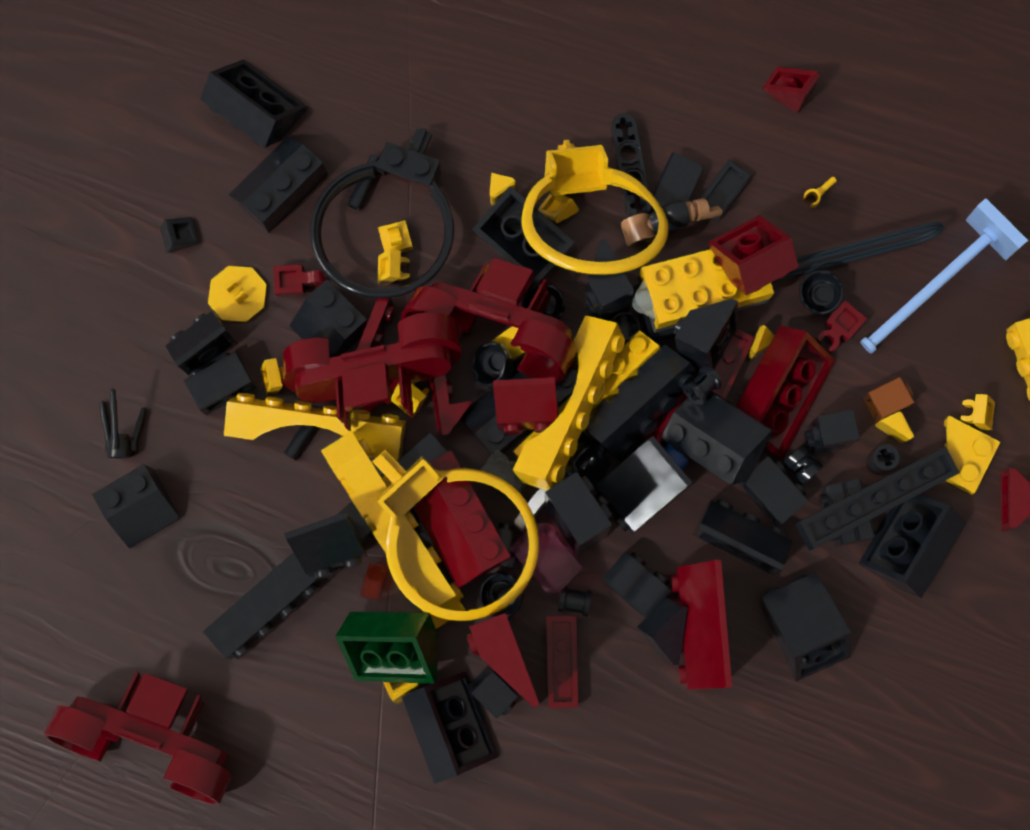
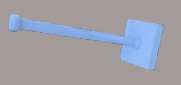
M985 198L966 219L981 236L870 337H864L860 341L861 345L870 354H873L877 350L876 346L989 244L1006 261L1028 240Z

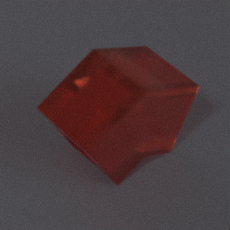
M370 563L360 596L379 600L387 579L388 568Z

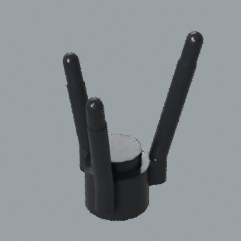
M111 389V432L105 402L101 401L99 403L107 458H131V451L138 450V439L144 422L146 408H141L132 439L129 440V434L118 433L116 390Z

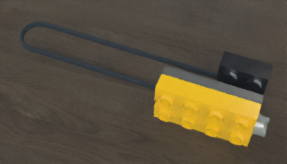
M939 221L925 223L797 257L799 266L926 232L912 238L799 267L789 272L786 276L776 279L763 286L760 290L745 295L731 284L711 249L644 266L637 277L639 284L633 286V308L639 314L646 336L655 343L675 338L676 334L673 331L681 317L686 318L690 310L731 298L738 301V310L767 303L774 294L771 283L923 243L941 234L944 230L943 223Z

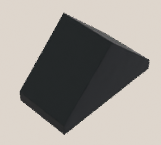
M666 597L637 628L658 655L672 665H679L688 607L672 597Z

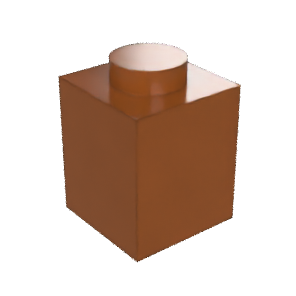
M900 377L868 392L863 397L876 423L914 404L912 400L913 392L906 382L903 383Z

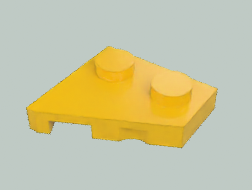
M949 415L944 420V427H946V443L944 447L946 446L960 473L947 479L946 482L972 495L975 494L1000 442Z

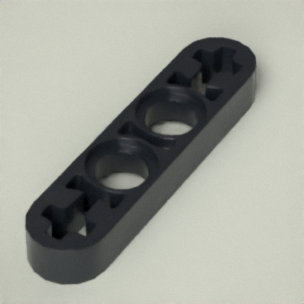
M619 114L614 117L611 124V136L617 169L629 175H638L641 183L649 190L637 123L631 115ZM620 123H625V126L629 127L627 132L628 140L623 141L622 130L618 129ZM625 148H631L636 152V157L633 160L627 161L621 157V151ZM621 188L624 208L628 218L642 213L650 214L651 205L640 196L638 197L640 206H645L642 209V213H637L636 209H631L634 207V195L636 194Z

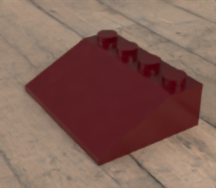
M721 560L677 567L675 574L670 575L672 593L677 592V601L688 607L681 649L683 665L678 666L679 684H684L685 690L732 688Z
M506 613L470 626L472 634L466 637L472 653L477 656L480 655L534 708L540 706Z

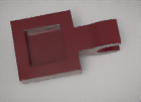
M302 264L273 266L274 294L277 297L305 295V286L318 288L326 281L322 271L304 272Z

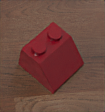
M760 215L708 242L711 251L731 284L745 295L760 290L763 286L786 276L789 272L798 268L792 238Z
M555 377L493 381L496 420L499 431L514 435L522 433L524 429H534L535 432L542 433L558 417Z

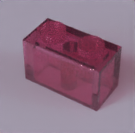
M545 523L537 524L539 554L532 576L546 592L559 593L577 575L582 566L577 562L578 557L576 553L561 543L558 539V532L551 525ZM527 531L509 548L524 566L529 550Z

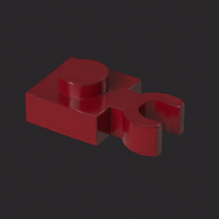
M845 300L824 323L830 330L822 331L816 338V341L820 343L823 338L830 339L832 346L827 351L830 354L839 346L840 337L847 342L867 318Z

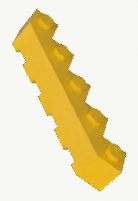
M351 431L322 449L321 452L386 553V533L390 517L377 502V497L392 482L386 476L381 477L369 459L373 452L364 438L358 441ZM409 510L395 522L396 525L400 526L397 536V556L405 579L413 590L426 601L444 609L465 611L460 602L464 595L457 588L455 582L449 584L437 565L441 562L440 557L432 546L427 549L414 529L419 525ZM431 615L436 629L449 621Z

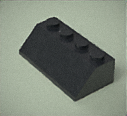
M572 365L564 380L556 383L558 408L572 395L577 381L578 372ZM516 369L508 380L531 378ZM494 388L469 406L460 418L494 461L534 430L524 429L522 433L514 435L499 431L496 420Z

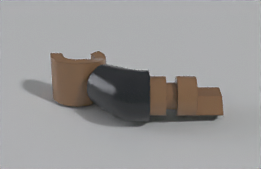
M704 198L693 200L692 203L690 201L677 200L661 206L668 220L669 231L686 227L688 223L694 222V220L700 221L721 216L723 211L719 206L709 208V204ZM653 211L650 215L646 213L637 214L621 222V229L627 246H633L644 240L649 243L655 239L658 232L659 222L656 211Z

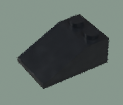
M345 512L284 533L305 574L310 577L315 575L316 579L332 575V569L343 565L345 569L356 567L362 564V558L368 557L357 523Z

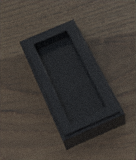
M731 160L726 162L699 198L706 199L709 208L719 206L723 210L721 216L713 218L718 222L752 177V174Z

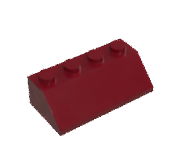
M779 326L736 405L774 430L763 451L779 460H783L836 361L807 331Z
M452 450L429 462L438 470L461 468ZM446 476L413 506L458 589L511 560L510 554L469 481L447 482Z

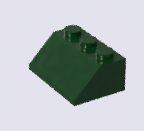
M349 612L335 635L355 681L435 684L437 680L439 635L430 613Z

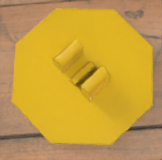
M228 266L211 279L208 304L222 321L247 323L265 309L267 284L252 267Z

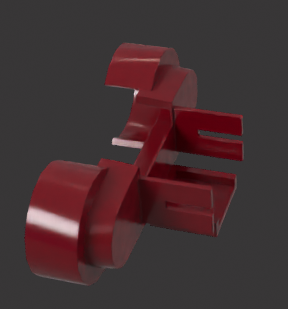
M493 258L490 265L489 262L484 264L470 290L440 282L433 283L431 287H418L401 313V320L417 313L435 312L446 314L458 322L460 336L463 332H470L478 316L519 328L510 344L513 347L520 346V350L526 352L517 370L530 378L555 377L556 383L564 380L577 354V348L571 340V330L560 320L542 314L550 300L549 291H547V281L543 279L528 308L520 307L518 305L535 276L534 271Z
M417 313L404 318L398 323L399 343L344 353L341 356L329 358L328 339L309 338L299 340L290 344L283 352V381L285 386L291 391L296 392L297 397L303 401L318 403L336 400L337 418L341 423H344L348 431H351L350 412L352 408L383 401L387 404L391 403L389 380L399 378L401 404L404 409H407L409 416L413 418L411 383L446 374L451 369V365L457 362L462 355L458 322L453 317L443 313Z
M138 671L135 672L118 709L76 696L70 707L57 706L43 733V736L54 744L99 762L102 761L110 742L118 743L120 737L169 755L172 759L163 779L172 782L170 789L211 805H220L233 776L229 770L224 768L228 757L226 753L209 744L189 737L204 706L201 695H197L180 733L170 729L188 690L146 673L141 677Z

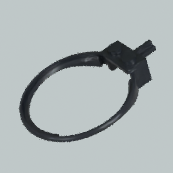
M416 129L408 149L386 142L379 160L354 167L338 176L324 190L316 203L310 226L313 252L325 274L337 285L351 293L378 299L406 295L415 291L418 287L424 286L434 278L450 254L454 240V218L446 196L437 185L442 174L440 160L424 155L432 137V133L427 132V129ZM388 172L428 186L431 198L437 205L443 218L444 240L436 261L419 279L403 287L375 289L351 282L332 266L323 249L321 228L323 217L329 204L341 191L356 183L376 178L375 173L385 176Z

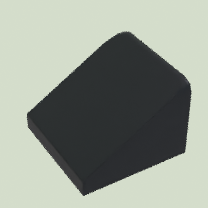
M192 217L165 219L160 227L167 253L199 244Z

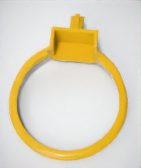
M564 140L563 145H558V150L546 152L545 177L538 181L529 192L521 218L524 236L530 246L540 256L559 267L594 275L623 273L647 264L661 252L667 241L669 231L665 212L656 198L640 181L631 175L608 167V157L602 145L575 148L574 143L571 144L569 140ZM607 185H613L631 191L646 200L656 211L659 222L655 239L642 252L622 260L594 262L564 255L546 244L534 228L532 214L536 202L549 191L551 196L607 190Z
M386 449L372 461L392 482L377 497V502L390 517L386 533V557L389 570L398 588L414 605L439 618L470 621L499 612L511 604L523 592L536 568L539 554V533L531 508L523 496L511 484L494 474L478 469L454 468L438 470L424 456L419 458L409 469L405 470ZM446 476L447 482L476 481L500 490L512 500L525 521L529 538L526 563L514 586L493 603L468 611L444 609L422 598L405 579L397 556V536L400 526L395 524L396 520H399Z

